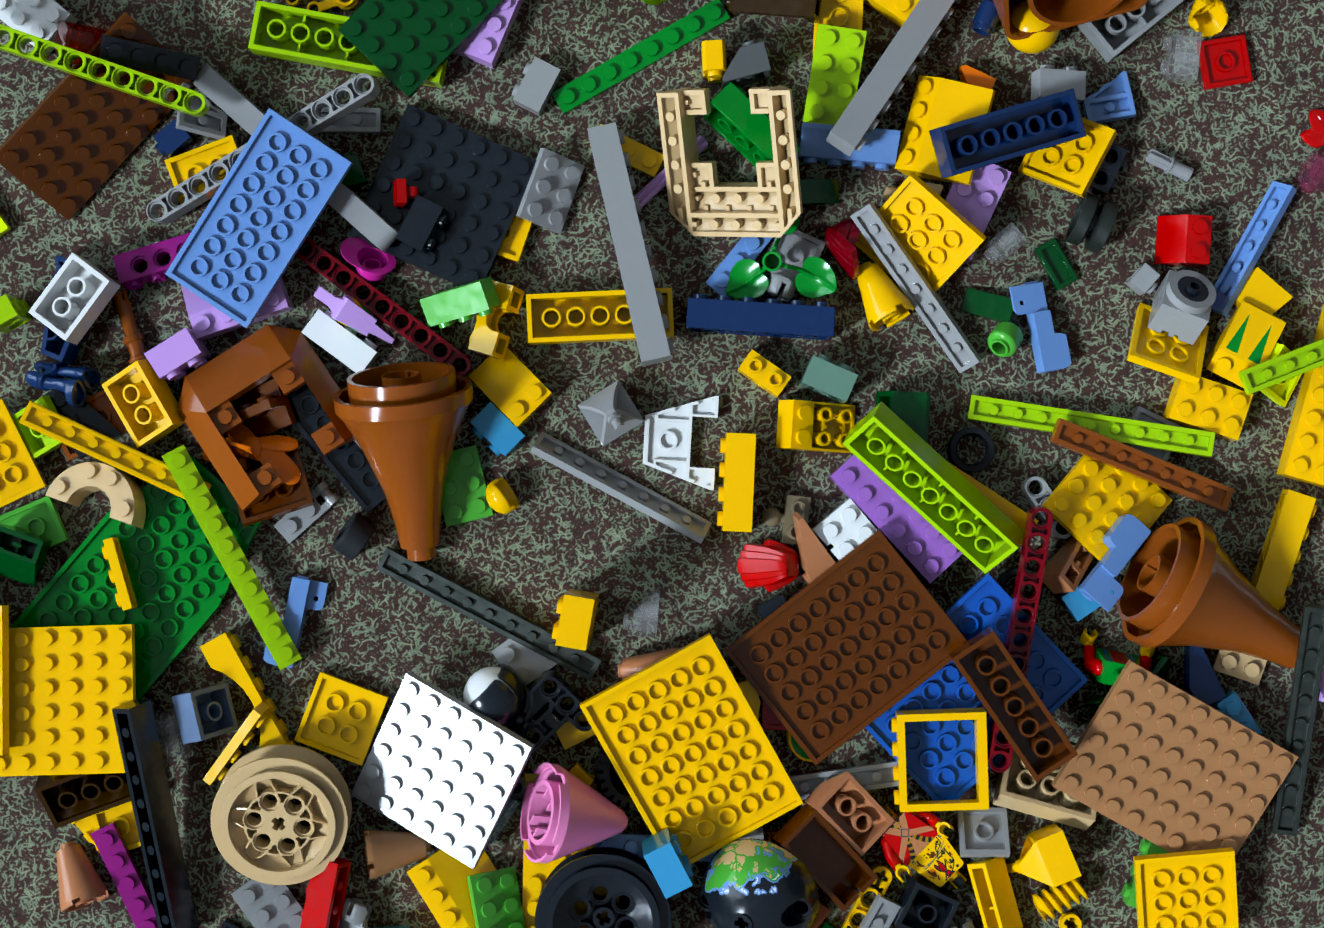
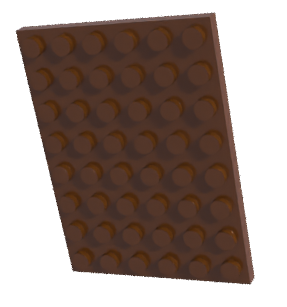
M878 529L725 648L724 651L816 766L952 661L949 654L965 644L967 640Z

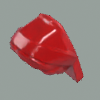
M767 539L763 544H745L744 550L741 551L740 558L737 561L738 573L741 575V580L745 582L747 588L765 587L769 592H772L793 582L799 575L800 563L797 551L785 544Z

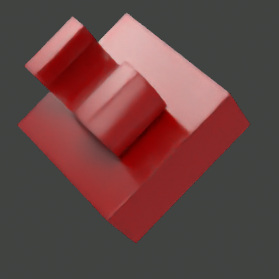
M395 179L393 182L394 207H404L407 199L416 198L418 194L417 186L406 187V179Z

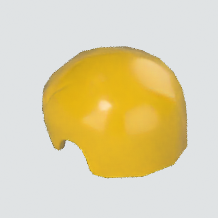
M497 478L487 485L486 500L493 510L501 514H507L519 507L515 493L504 478Z

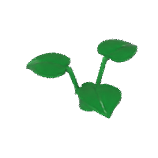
M800 217L794 222V224L789 228L785 235L792 234L796 231L800 223ZM781 237L776 239L774 246L771 248L772 251L764 255L762 269L755 260L743 259L738 261L730 272L725 293L742 299V297L757 298L764 294L769 286V279L763 273L767 270L777 271L782 268L800 272L795 278V285L802 295L809 298H818L834 293L837 290V280L831 266L819 257L806 258L802 268L785 263V256L777 251L782 239Z

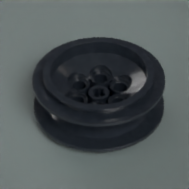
M593 847L570 855L549 874L539 895L535 912V928H579L583 925L589 928H622L620 923L626 919L632 921L633 926L631 928H671V903L669 898H665L644 859L620 848ZM598 886H603L607 889V893L603 896H598L594 893V889ZM621 895H625L630 899V902L626 905H620L616 899ZM578 901H584L588 908L584 911H579L574 905ZM603 911L608 912V917L605 920L600 918V913L602 914Z

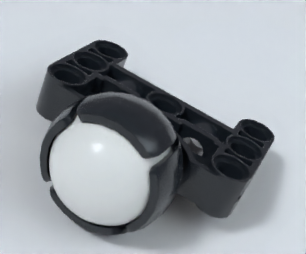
M503 663L499 667H486L478 670L468 679L465 685L463 702L478 713L491 718L533 743L535 746L531 755L567 721L580 731L585 732L592 729L588 721L583 722L578 719V716L583 714L579 704L585 701V699L555 671L548 670L543 672L529 686V689H526L523 679L518 672ZM547 680L556 682L554 688H546L543 684ZM568 696L573 698L574 701L570 705H564L561 703V699ZM530 730H535L539 735L536 738H529L526 733ZM523 772L518 780L521 786L514 788L510 798H519L525 793L526 779Z

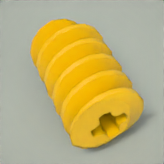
M1077 878L1059 885L1058 888L1049 885L1050 893L1042 889V898L1037 894L1032 895L1033 903L1045 922L1046 915L1055 919L1054 910L1062 915L1063 905L1068 909H1072V900L1079 905L1080 895L1086 900L1089 899Z

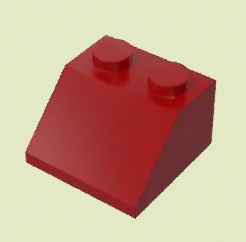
M1192 214L1157 216L1154 264L1199 268L1209 265L1213 216Z

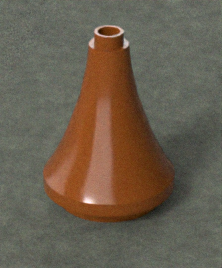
M427 361L403 362L361 370L350 375L347 378V387L339 390L333 396L335 414L344 422L363 450L385 494L395 523L400 547L407 551V559L410 561H427L437 556L436 546L441 542L444 484L456 437L466 411L474 398L472 381L466 377L456 375L455 367L447 363Z
M1186 517L1174 524L1169 523L1161 526L1146 539L1127 568L1121 583L1123 594L1117 601V610L1122 619L1123 633L1128 640L1144 648L1195 646L1232 651L1267 660L1288 669L1295 667L1300 627L1291 622L1264 599L1235 566L1209 524L1195 517Z

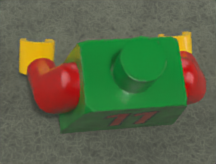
M1085 628L1080 636V642L1085 645L1083 647L1084 667L1087 671L1091 672L1098 682L1113 686L1129 659L1150 671L1152 661L1150 657L1153 656L1156 647L1144 648L1140 646L1139 653L1141 656L1139 657V655L1093 646L1098 636V632L1095 629L1090 636L1087 633V628Z

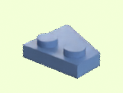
M1127 71L1121 72L1118 77L1110 83L1103 85L1099 91L1092 93L1083 101L1082 105L1086 119L1100 124L1134 118L1136 116Z

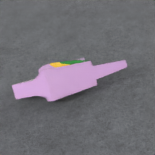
M317 287L313 296L330 308L332 312L331 317L334 320L365 336L371 333L391 344L395 339L375 324L377 319L374 317V314L368 311L350 295H344L343 297L332 295L322 287Z

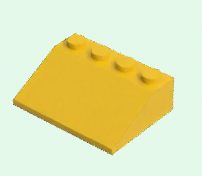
M919 75L894 169L906 176L914 172L922 179L971 185L975 169L946 178L941 177L929 131L990 113L996 91L941 77Z
M438 849L412 865L407 870V874L441 928H476L467 876L497 869L485 850L477 866L472 869L441 849Z

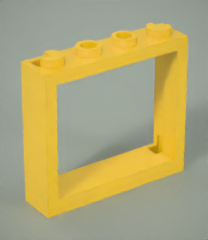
M984 707L895 710V718H891V730L896 732V742H892V756H897V766H893V781H898V790L893 791L894 805H898L900 812L989 810L987 717ZM974 720L976 799L907 801L905 722Z

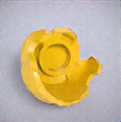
M1194 0L1192 10L1188 16L1189 26L1202 37L1218 34L1228 22L1226 4L1221 0Z

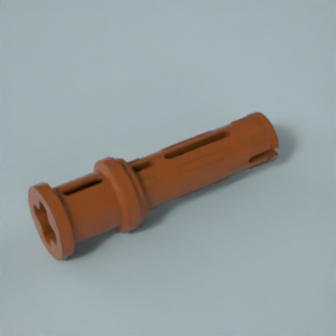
M123 290L122 293L121 291L116 292L113 299L125 335L123 344L127 346L130 355L129 364L131 365L137 360L147 359L144 355L146 353L143 342L145 337L142 333H139L128 298V292Z

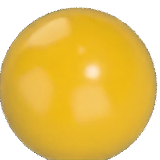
M1027 0L1017 3L1010 12L1011 21L1018 30L1037 32L1029 38L1021 40L1008 38L1014 48L1023 53L1036 54L1047 50L1054 44L1060 30L1038 32L1046 29L1051 24L1039 20L1030 10Z

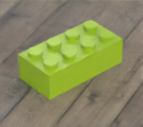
M818 23L803 122L836 124L857 93L867 31Z

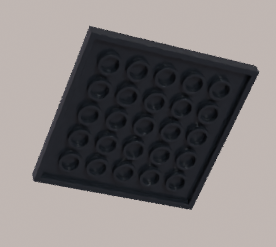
M408 104L364 201L398 232L415 199H407L404 207H394L393 182L396 178L406 179V187L417 186L418 195L448 211L446 214L448 216L447 222L442 229H438L435 235L437 241L431 251L428 250L424 254L396 239L385 252L460 286L489 276L516 217L536 160ZM352 226L348 236L362 238L373 247L379 249Z

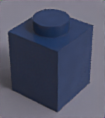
M176 119L172 120L153 136L158 143L155 145L156 149L164 157L167 155L169 157L177 156L195 142L188 131L176 129Z

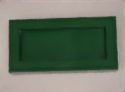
M1056 238L1033 250L1056 291L1079 279Z

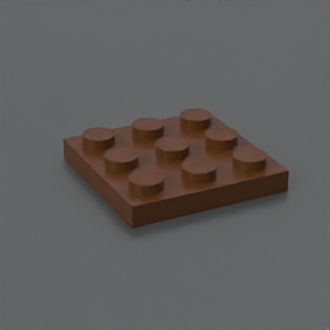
M299 448L284 452L300 470L301 478L297 484L288 485L283 483L245 511H242L237 503L244 527L315 505ZM237 455L248 474L262 466L259 461Z

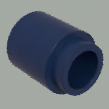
M982 0L972 21L974 24L972 30L983 36H990L991 32L995 31L1000 20L993 0Z

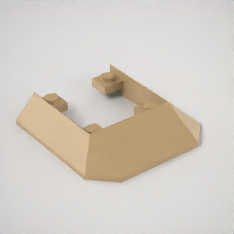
M782 85L775 87H752L749 89L751 114H769L773 160L756 162L757 182H718L716 161H699L694 115H707L711 113L709 88L686 87L657 92L670 213L693 236L781 238L803 213L792 89Z

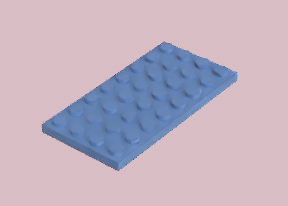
M269 108L165 274L245 328H250L352 167L353 162Z

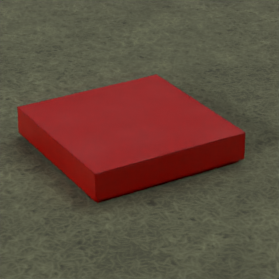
M1245 34L1196 43L1204 91L1253 82Z

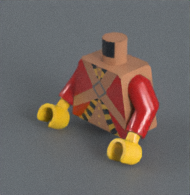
M885 806L883 809L894 819V822L882 834L883 837L880 843L884 858L895 871L899 881L904 882L900 875L902 872L907 871L912 876L907 866L937 834L944 838H949L944 835L943 830L947 826L954 830V827L947 822H942V819L931 811H899L896 814L889 806Z

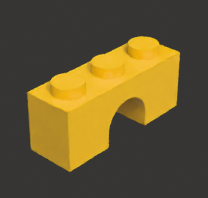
M492 280L500 304L493 307V313L479 317L477 313V321L469 338L468 349L504 360L511 337L499 332L498 321L505 313H519L525 291L515 286Z

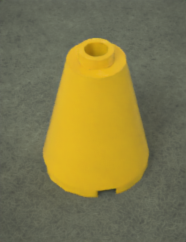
M871 261L861 264L857 281L870 329L872 331L881 330L879 327L886 324L888 328L910 315L909 309L914 310L912 303L877 263H871Z

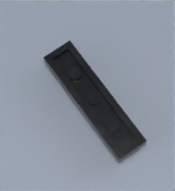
M102 34L98 58L112 63L196 81L201 60L199 55Z

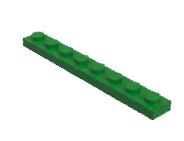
M713 0L552 92V96L563 115L728 22L730 17L721 1Z

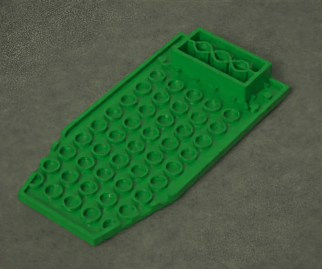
M189 454L202 479L212 485L209 491L243 553L246 555L262 522L244 527L236 500L225 483L194 456ZM150 483L141 489L146 503V519L143 529L110 518L109 511L10 627L135 624L136 699H142L218 610L232 584L186 500ZM111 537L119 538L137 601V608L123 611L122 607L117 605L115 593H117L116 585L111 582L108 570L111 569L108 560H105L102 553L103 540Z

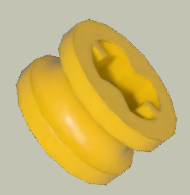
M1065 912L1058 920L1059 928H1067L1064 922L1066 919L1070 921V918H1073V922L1076 924L1074 928H1082L1080 918L1072 912Z

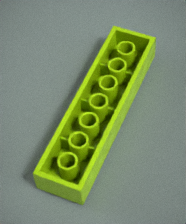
M257 0L248 49L253 54L387 78L338 31L350 17ZM447 61L423 85L443 88Z
M880 402L850 429L842 444L985 574L1019 548L1024 531L883 402Z

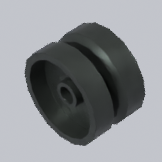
M1087 192L1085 197L1081 198L1066 232L1065 241L1078 246L1085 239V249L1098 254L1111 233L1118 214L1119 205L1106 200L1098 208L1099 197Z

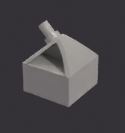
M619 380L578 405L603 447L645 422Z

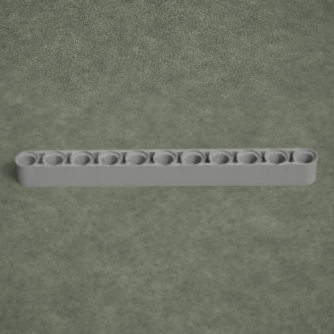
M206 63L198 72L196 81L192 80L191 82L252 136L265 113L216 69ZM341 183L328 204L376 247L385 252L396 240L398 231L355 192Z
M361 73L286 119L300 127L304 119H308L309 125L304 131L314 136L376 98L380 93V84L369 74ZM371 81V88L363 92V84ZM345 94H350V101L342 105V97ZM329 106V114L326 117H321L322 109ZM246 144L151 201L146 208L149 219L161 224H169L211 199L223 182V180L218 178L219 172L225 169L227 176ZM205 182L204 191L199 193V184ZM184 194L185 201L182 205H179L178 198ZM163 206L165 210L164 215L159 218L158 210Z

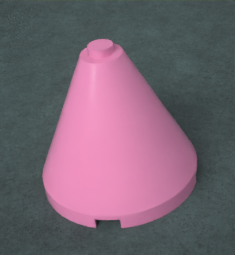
M545 762L534 770V774H538L534 783L528 782L520 816L521 840L528 842L529 850L525 849L524 852L531 862L549 863L619 835L627 828L628 816L623 809L562 766Z

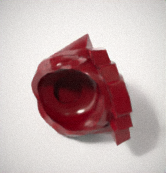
M846 218L831 227H827L825 242L834 259L853 280L860 274L858 260L862 250L856 244L861 231L852 218Z

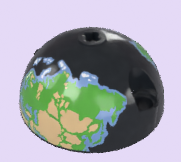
M755 838L732 841L713 855L704 873L702 890L697 897L699 905L704 909L713 928H811L819 911V893L816 883L801 860L789 850L776 843Z

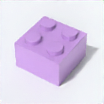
M189 328L182 329L144 353L160 379L174 380V382L187 376L186 371L191 368L198 369L208 363L207 358L212 356L203 341L196 339L194 331Z

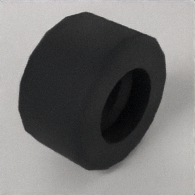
M358 512L354 513L338 533L332 546L333 549L350 560L355 559L374 533L375 523Z

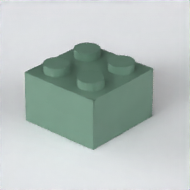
M818 354L817 357L813 355L807 364L799 386L841 404L846 403L858 377V374L853 373L855 369L843 363L839 366L832 364V359L823 354Z

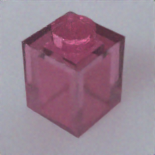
M1316 153L1306 157L1294 181L1300 185L1299 188L1302 191L1312 194L1322 190L1324 187V158Z

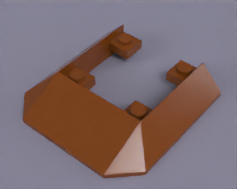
M267 324L185 376L177 411L242 511L250 508L262 500L263 496L283 484L270 462L248 474L224 435L244 423L231 402L270 377L274 378L285 396L305 383L308 385L331 420L330 423L311 434L324 456H327L345 443L349 444L355 440L344 422L335 414L333 396L340 390L304 334L301 333L302 331Z

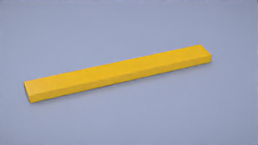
M29 401L19 421L20 424L185 500L164 462L35 402ZM205 482L208 490H210L212 485Z

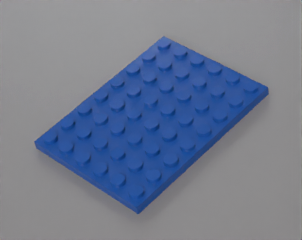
M986 573L953 603L945 613L967 641L988 627H991L1005 647L1013 599ZM1020 610L1017 618L1018 620H1025L1028 618V615L1023 610ZM1035 624L1026 679L1050 714H1052L1079 690L1088 679ZM1016 634L1013 638L1014 644L1023 643L1025 634ZM1014 657L1013 660L1019 667L1021 664V659L1018 657ZM952 660L865 728L892 756V742H896V732L891 730V718H895V710L981 708L984 705ZM984 707V709H985V711H986V717H987V746H988V740H989V734H990V729H991L992 717L990 716V714L988 713V711H987L986 708ZM974 720L905 722L906 772L934 801L958 800L976 783ZM1001 731L997 733L998 740L1006 739ZM995 755L993 757V763L997 764L998 762H1000L1004 758V755ZM988 764V772H989L992 768H991L990 765Z

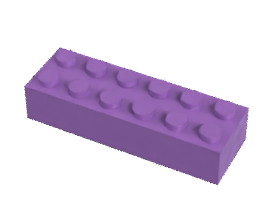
M854 454L828 476L848 498L852 499L877 530L879 529L889 543L927 583L931 584L963 554Z

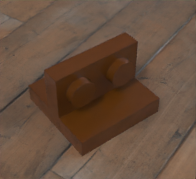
M274 379L256 386L239 397L242 406L238 407L239 412L237 413L243 422H248L252 433L256 437L270 435L297 423L288 396L284 395Z

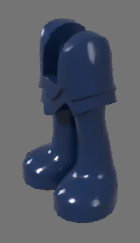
M37 361L34 364L36 371L30 370L25 375L26 382L32 387L45 391L58 390L64 392L66 401L74 407L84 405L87 396L86 389L94 390L100 382V373L96 368L87 366L69 367L64 362Z

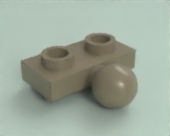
M786 495L783 514L773 507L767 508L763 512L762 520L767 526L774 527L782 523L780 543L797 545L793 514L797 511L808 524L811 498Z

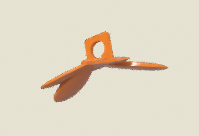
M243 424L227 433L229 437L226 440L236 455L259 461L262 466L270 462L284 484L294 485L299 482L301 478L299 468L284 453L298 448L299 444L296 439L281 435L256 437ZM203 451L202 458L208 462H211L205 454V452Z

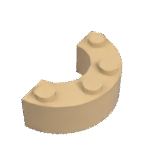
M99 462L76 464L63 471L52 482L45 496L80 507L83 500L91 493L104 491L110 500V518L141 529L144 527L146 503L140 487L128 474Z

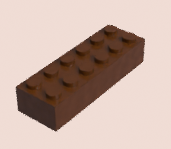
M988 627L949 654L1036 782L1078 755L991 627Z

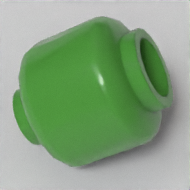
M1008 321L1001 322L990 333L987 343L995 355L1010 357L1014 355L1022 344L1023 333L1014 323Z

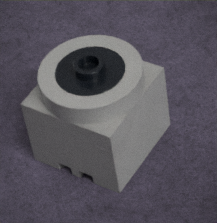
M1169 270L1154 294L1147 328L1159 333L1166 331L1169 337L1177 335L1180 341L1193 345L1209 322L1211 307L1216 300L1215 287L1205 276L1191 270L1175 272Z

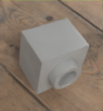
M1147 263L1139 266L1125 284L1139 296L1145 293L1150 294L1159 284L1156 280L1160 274Z

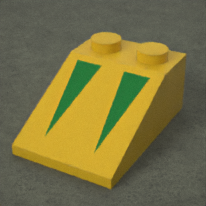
M1242 299L1206 358V369L1244 388L1238 372L1269 359L1286 325V321Z

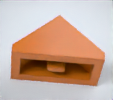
M966 64L960 66L957 71L962 83L992 89L996 81L995 78Z

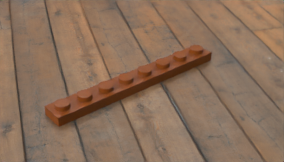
M1062 418L1057 419L1049 441L1221 512H1227L1234 489Z

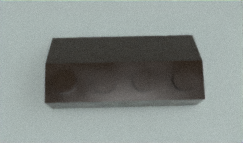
M126 773L39 775L34 788L55 829L131 801Z

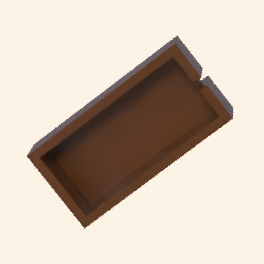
M807 803L772 837L778 845L789 850L801 860L813 876L816 886L843 912L860 897L849 888L851 884L864 893L878 878L822 815Z

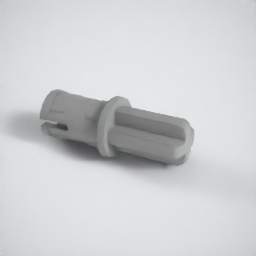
M1150 149L1145 157L1146 162L1164 170V174L1170 173L1185 182L1190 179L1194 168L1175 160V156L1169 157L1155 149Z

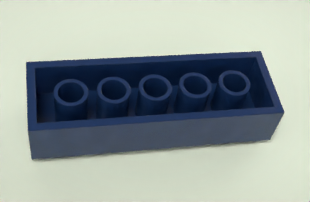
M1074 88L929 131L942 178L968 172L1086 136Z
M693 294V298H688L686 331L829 341L834 335L835 307H829L830 303L815 302L813 306L805 305V301L791 300L789 304H781L780 299H766L765 303L756 302L757 298L742 297L741 301H733L732 296L723 295L717 296V299H708V295Z

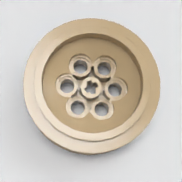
M291 744L268 745L247 753L237 760L226 773L211 809L212 836L223 858L242 875L270 885L297 884L319 875L326 869L329 862H334L345 843L350 825L352 801L343 776L328 759L302 746ZM266 795H274L277 799L269 800ZM290 799H298L301 801V804H294ZM256 812L260 814L261 817L255 818L250 813ZM299 821H308L310 825L303 826ZM260 834H266L270 839H263L260 837ZM291 838L295 843H287L284 839Z

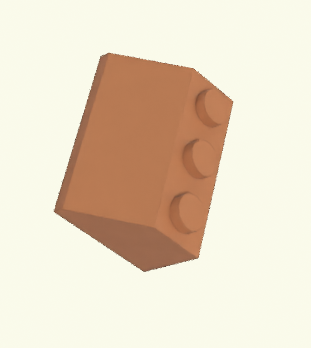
M847 771L822 782L805 799V802L816 809L861 857L894 822V819Z

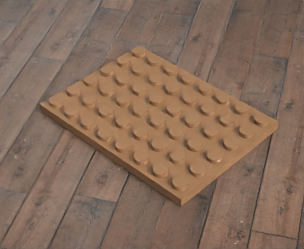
M1129 659L1076 743L1074 749L1078 755L1063 764L1051 784L1054 788L1170 853L1233 847L1236 856L1299 757Z

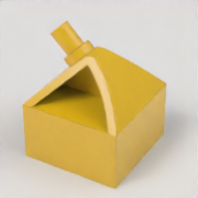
M1054 823L1028 833L1020 858L1014 863L1007 864L1009 873L1018 872L1052 887H1057L1082 876L1063 830Z

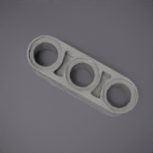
M1039 476L1028 477L1022 483V492L1032 507L1041 506L1052 493L1046 481ZM1033 480L1037 481L1040 486L1036 494H1032L1029 491V484ZM1043 511L1037 512L1041 521L1044 522L1046 514ZM1053 518L1051 535L1055 538L1070 537L1071 534L1067 530L1063 534H1059L1056 531L1058 522Z

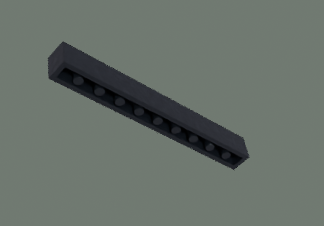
M134 699L113 708L112 712L158 928H199L151 700Z

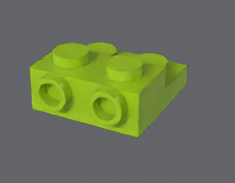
M49 395L42 396L34 401L58 413ZM26 407L12 415L33 460L44 457L61 447V442L19 423Z

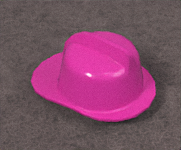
M347 238L340 246L343 258L356 267L357 274L364 280L384 281L386 274L391 272L396 266V258L393 255L373 247L362 238Z

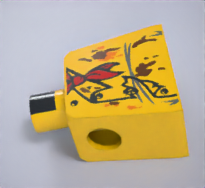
M939 834L909 864L912 869L939 887H942L949 881L958 889L966 881V878L958 871L964 862L949 841Z

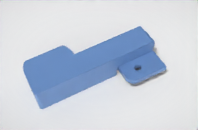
M1031 281L1024 283V285L1009 287L1013 311L1017 315L1026 314L1037 373L1051 372L1069 367L1072 362L1067 336L1063 333H1054L1051 311L1047 308L1043 282Z
M1131 514L1119 516L1102 538L1104 544L1109 549L1078 587L1080 594L1088 601H1096L1109 612L1123 594L1122 585L1114 577L1121 572L1150 535V529Z
M301 575L292 577L283 625L298 652L307 609L318 611L324 607L329 583L310 580V577ZM315 596L318 597V601L314 600ZM266 646L263 657L264 661L277 666ZM296 662L293 663V664H291V665H289V666L286 667V668L295 667V666H296Z

